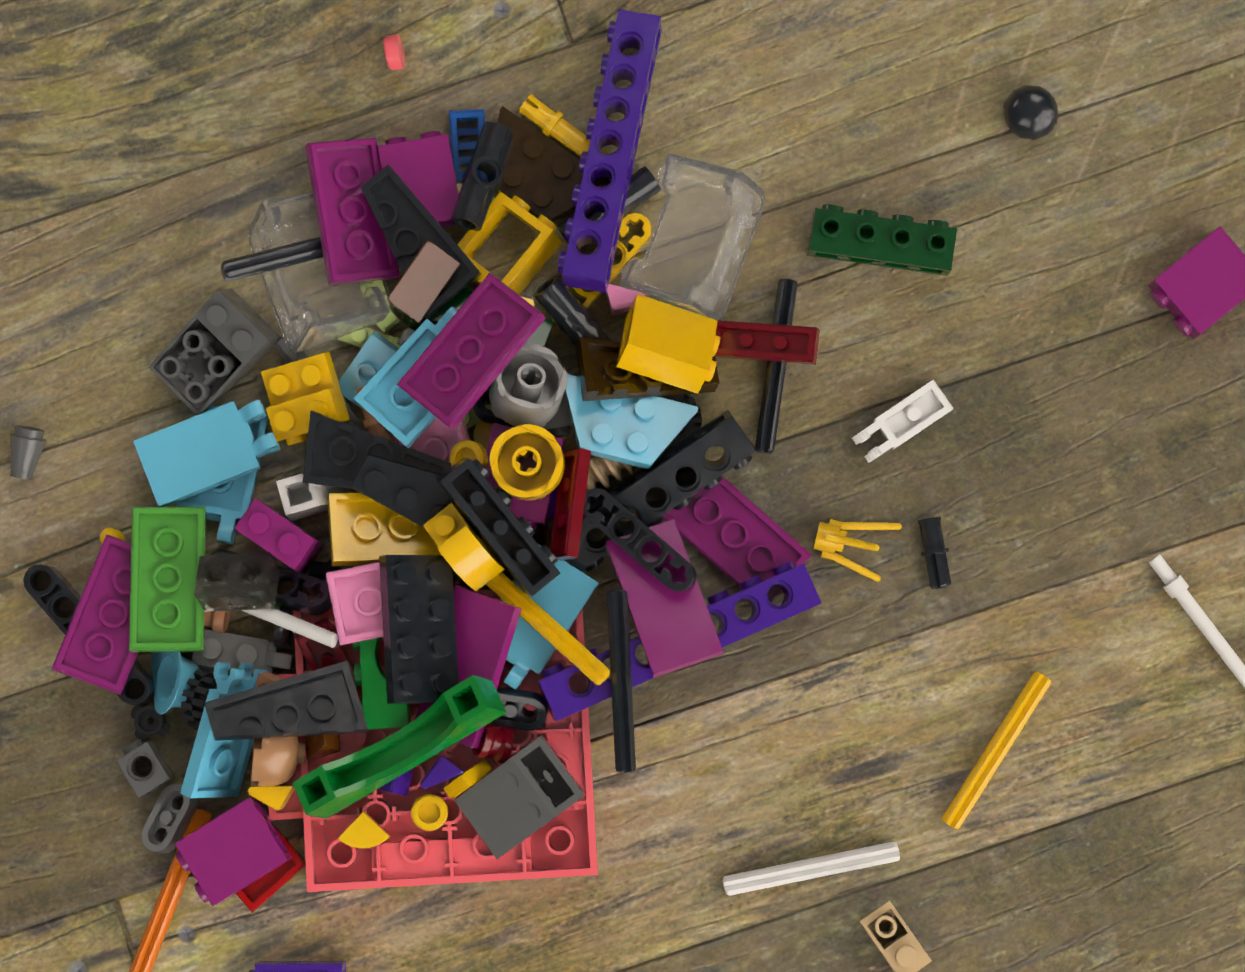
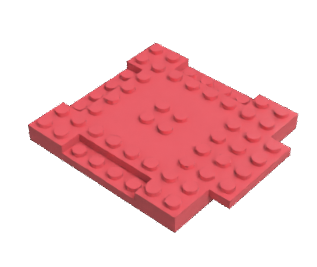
M491 589L477 591L482 594L493 597L495 599L501 600V598ZM332 607L326 613L318 616L293 610L294 617L312 624L328 617L335 633L338 634ZM582 609L568 632L585 647ZM382 637L378 658L381 669L386 676L384 637ZM296 639V674L276 675L280 678H290L311 671ZM353 643L342 645L354 671L355 664H361L360 649L354 650ZM556 649L543 670L562 663L564 669L574 664ZM507 660L505 661L498 686L512 688L504 683V680L514 667V664ZM530 669L518 689L536 692L543 696L537 684L538 680L544 678L542 672L539 675ZM580 672L572 674L569 678V687L574 693L580 694L587 688V678ZM362 686L356 688V691L361 701L363 700ZM410 704L411 722L415 720L419 704ZM528 704L524 706L530 711L536 709L533 705ZM589 707L558 721L553 720L548 709L546 721L540 728L529 731L512 728L514 741L508 759L543 735L585 792V796L498 859H496L454 801L464 792L454 799L453 797L450 799L443 789L462 774L427 789L421 787V781L440 756H446L465 771H468L484 759L491 766V772L503 764L495 762L490 756L485 758L475 757L472 748L458 742L414 768L411 784L406 796L377 789L326 819L306 815L296 790H294L284 809L276 811L268 806L269 819L303 818L307 892L598 875ZM493 725L495 728H500V727H502V726ZM403 727L368 729L366 741L358 750L353 752L340 751L312 761L307 760L305 743L304 764H297L294 775L281 785H293L292 782L319 766L369 747ZM298 736V742H305V736ZM425 794L440 796L448 806L446 822L443 826L433 831H425L417 827L411 816L414 802ZM363 811L390 835L386 841L371 848L351 847L338 839Z

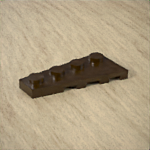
M580 337L578 340L576 351L582 401L694 394V392L616 367L620 342ZM717 364L711 381H704L699 393L716 391L719 385Z

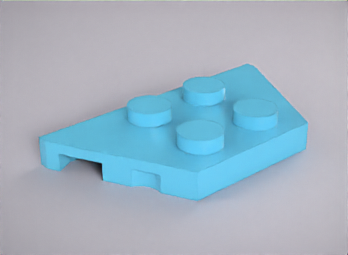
M567 374L568 380L565 393L569 405L568 412L571 423L574 425L577 447L591 450V455L650 469L689 421L695 417L698 411L697 406L658 396L582 401L580 377Z

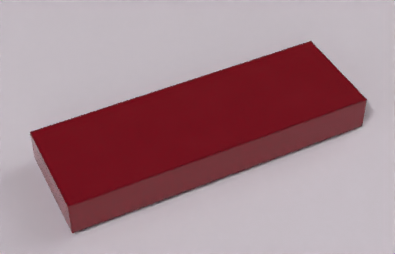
M718 320L716 336L720 337V343L715 357L816 365L820 329L817 327Z
M578 448L563 452L565 470L562 480L557 487L550 551L560 561L578 558L591 450Z

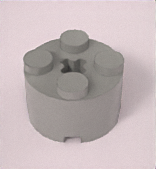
M524 344L490 385L489 399L493 414L513 426L532 424L543 428L557 413L567 386V372L565 367L563 369L559 363L558 356L550 349L541 345Z

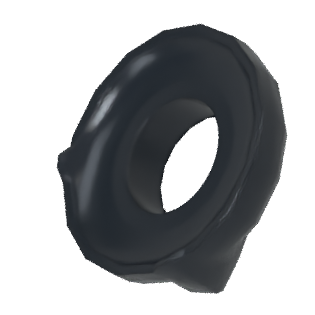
M280 606V611L293 616V609ZM275 625L273 646L277 648L292 647L289 643L292 631Z

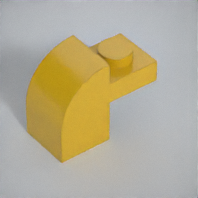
M450 503L423 525L438 546L437 549L445 560L474 591H478L505 570L493 552L473 531L453 503Z

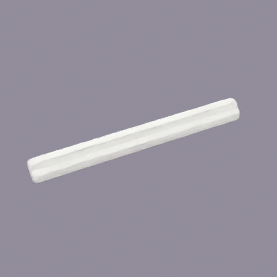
M888 842L727 875L723 877V886L726 895L731 896L896 862L900 860V852L896 842Z

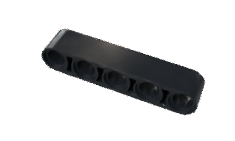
M42 564L33 565L25 572L23 578L24 587L59 629L66 634L81 596L56 568ZM46 571L50 575L51 583L46 590L40 591L36 586V579L40 573ZM69 598L74 603V611L71 616L64 618L59 612V606L64 599ZM137 660L134 662L122 695L117 694L122 701L130 705L146 704L155 695L152 677ZM135 679H140L145 686L144 694L138 699L133 698L129 693V685Z

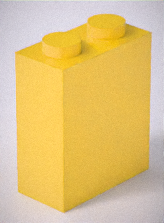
M636 294L625 317L616 367L698 394L704 381H711L716 369V361H713L712 357L715 356L720 343V337L716 336L718 320Z

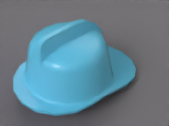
M180 652L152 653V675L155 690L154 704L156 712L159 714L168 712L171 707L181 708V702L187 700L186 696H182L183 690L190 689L187 681L189 678L195 679L193 673L200 670L197 664L182 657Z

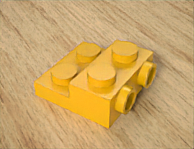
M329 351L261 371L271 405L266 407V411L277 442L286 439L287 446L306 441L311 411L340 422L350 420Z

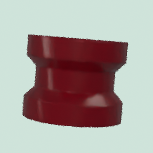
M492 723L487 724L479 748H472L473 755L478 758L490 756L495 762L504 763L508 759L513 747V729L506 726L495 728Z

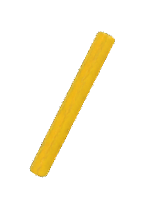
M503 572L486 584L504 602L522 608L520 616L596 685H601L608 678L610 670Z
M1040 672L1032 674L944 813L942 821L953 829L961 827L1051 684V680Z

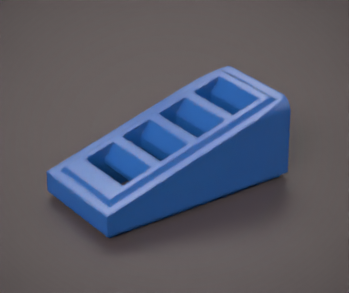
M484 109L449 110L451 153L456 182H462V176L465 172L459 171V164H470L472 156L459 157L458 150L475 149L477 141L458 142L457 135H480L485 123ZM478 120V127L457 128V121ZM476 170L477 176L481 181H488V177L483 171Z

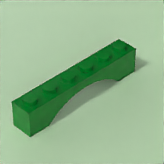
M472 675L442 693L430 708L397 732L358 752L323 764L292 783L305 814L327 819L507 712L493 681Z

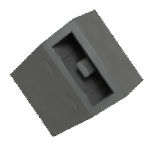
M232 288L220 289L202 306L152 362L149 368L196 415L206 412L253 369L281 337Z
M541 735L454 801L496 859H498L585 796V792L544 736Z

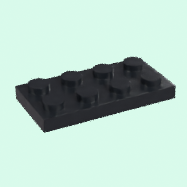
M442 555L380 556L387 704L435 703L442 693L459 684L452 567Z

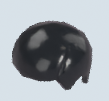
M1025 85L1011 92L1004 102L1006 125L1020 138L1039 139L1048 135L1057 124L1058 105L1055 98L1049 91L1040 86Z

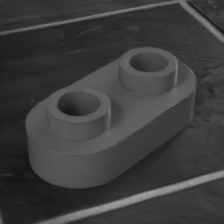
M171 784L162 791L143 827L142 842L149 851L159 854H167L176 848L175 843L180 841L197 808V798H189L180 793L181 784ZM183 799V800H184V801H183V805H182V807H181V809H180V808H179V804H180V801ZM165 831H167V836L163 841V834Z

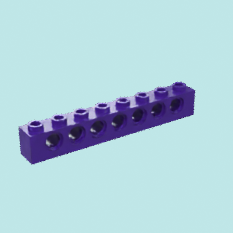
M619 9L616 22L611 21L609 24L607 42L611 43L609 54H603L600 74L604 75L603 85L596 86L593 107H597L595 119H589L586 132V140H590L588 152L583 151L581 154L579 173H583L581 185L576 184L573 190L572 206H576L574 218H568L565 228V239L569 240L567 252L561 251L558 260L557 272L562 273L565 286L607 293L662 33L661 16ZM627 48H635L639 50L636 54L631 56L622 54V52ZM621 80L631 82V85L626 88L615 86ZM615 112H620L625 115L624 118L619 121H611L608 119V117ZM607 145L618 147L617 151L612 154L601 152V149ZM599 178L611 180L610 184L606 187L594 185V182ZM592 211L604 213V216L597 221H591L586 218ZM586 244H593L597 247L592 254L585 255L579 252L580 248Z
M792 561L772 569L775 575L762 581L760 575L740 583L742 590L729 596L726 589L707 598L709 614L716 616L719 621V629L716 633L722 648L822 603L805 564L794 566ZM772 585L779 586L784 592V600L778 606L772 604L768 599V590ZM741 599L749 602L752 608L751 616L747 620H742L735 614V605ZM639 636L630 639L632 688L654 678L649 663L642 664L636 658V648L641 644ZM595 648L589 650L602 663L607 658H610V649L597 654ZM562 663L556 664L541 671L544 678L537 681L554 721L561 720L612 697L610 678H607L601 685H596L586 676L588 680L586 690L580 694L574 693L569 687V678L576 672L584 674L575 665L564 669Z

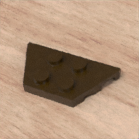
M502 106L499 111L498 123L509 127V130L514 135L502 167V179L495 189L504 193L510 199L514 195L521 198L531 207L529 212L537 218L542 214L550 221H554L567 211L576 209V206H572V196L575 185H581L583 173H579L580 159ZM599 178L594 182V185L606 187L611 181L608 178Z

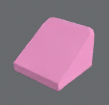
M609 284L606 297L611 315L615 316L628 312L636 294L643 296L645 294Z

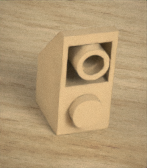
M890 900L860 920L863 928L893 972H918L932 962Z

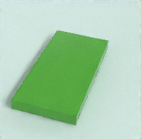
M132 507L130 652H204L205 507Z

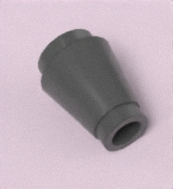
M15 426L14 433L10 434V476L32 479L33 472L46 442V439H43L44 430L29 426Z

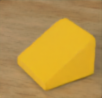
M294 785L250 787L247 792L252 797L277 811L284 809L295 788Z

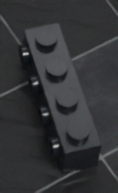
M463 457L435 479V481L527 595H535L560 574L554 565L558 560L546 545L539 547L532 538L535 531L524 517L516 518L509 509L512 502L499 487L494 490L486 480L490 475L485 467L477 459L471 461L470 458Z

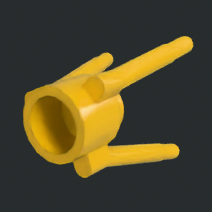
M830 519L829 524L820 522L814 549L822 551V558L833 560L865 577L879 582L881 577L878 574L835 553V551L843 552L844 545L878 551L879 545L846 537L847 531L843 530H900L902 524L888 522H841Z

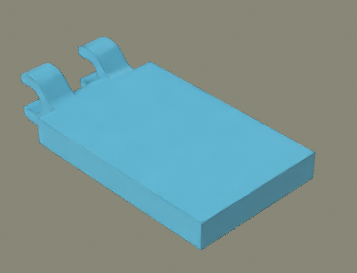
M453 307L443 315L436 325L426 319L353 398L407 448L418 439L436 417L396 384L456 314L457 311Z
M260 400L253 401L238 410L236 403L232 401L133 441L158 507H167L259 470L261 466L258 458L281 450L273 432L265 434L256 440L253 436L249 424L268 417Z
M212 405L207 411L217 408L218 406ZM268 417L249 424L255 440L267 434L269 426ZM262 457L258 458L259 464L261 463ZM259 470L179 501L176 507H205L206 519L220 522L216 540H219V543L234 545L236 537L235 526L237 525V520L242 518L252 504Z
M558 560L554 565L560 574L535 595L528 596L568 631L599 583L566 561ZM519 616L506 658L507 661L514 664V667L504 680V683L515 690L519 688L530 669L540 675L556 650L550 642L521 616Z
M217 662L213 672L217 689H209L206 702L255 688L258 674L268 672V670L255 669L252 677L254 664L241 663L238 668H231L230 675L228 676L230 663ZM204 706L180 793L189 798L238 797L252 750L253 739L215 741Z

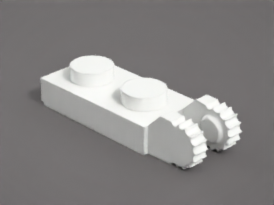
M933 379L875 418L873 424L859 432L852 439L856 445L863 443L880 429L887 441L880 446L874 447L864 456L868 463H870L889 449L893 448L894 450L952 411L953 407Z

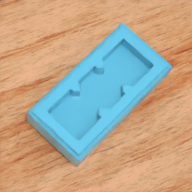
M373 331L339 380L342 395L362 409V406L353 399L357 395L356 389L364 387L399 348L376 331Z

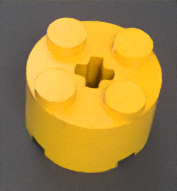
M524 424L505 431L496 439L490 452V468L495 481L502 490L514 498L527 501L542 499L554 491L562 480L565 470L563 451L555 437L540 426ZM529 454H533V460L537 464L536 467H529L526 472L522 471L523 466L518 462L520 457L527 458Z

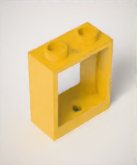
M500 192L489 205L482 229L480 231L469 230L457 245L481 272V275L473 281L479 286L490 272L472 258L509 212L539 234L538 237L502 280L505 285L520 295L562 243L554 232L557 226L542 214L536 218L529 213L531 207L518 196L514 195L510 199Z

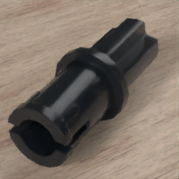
M941 517L918 520L924 552H921V556H925L930 587L932 589L947 588L951 586L946 556L949 548H945Z

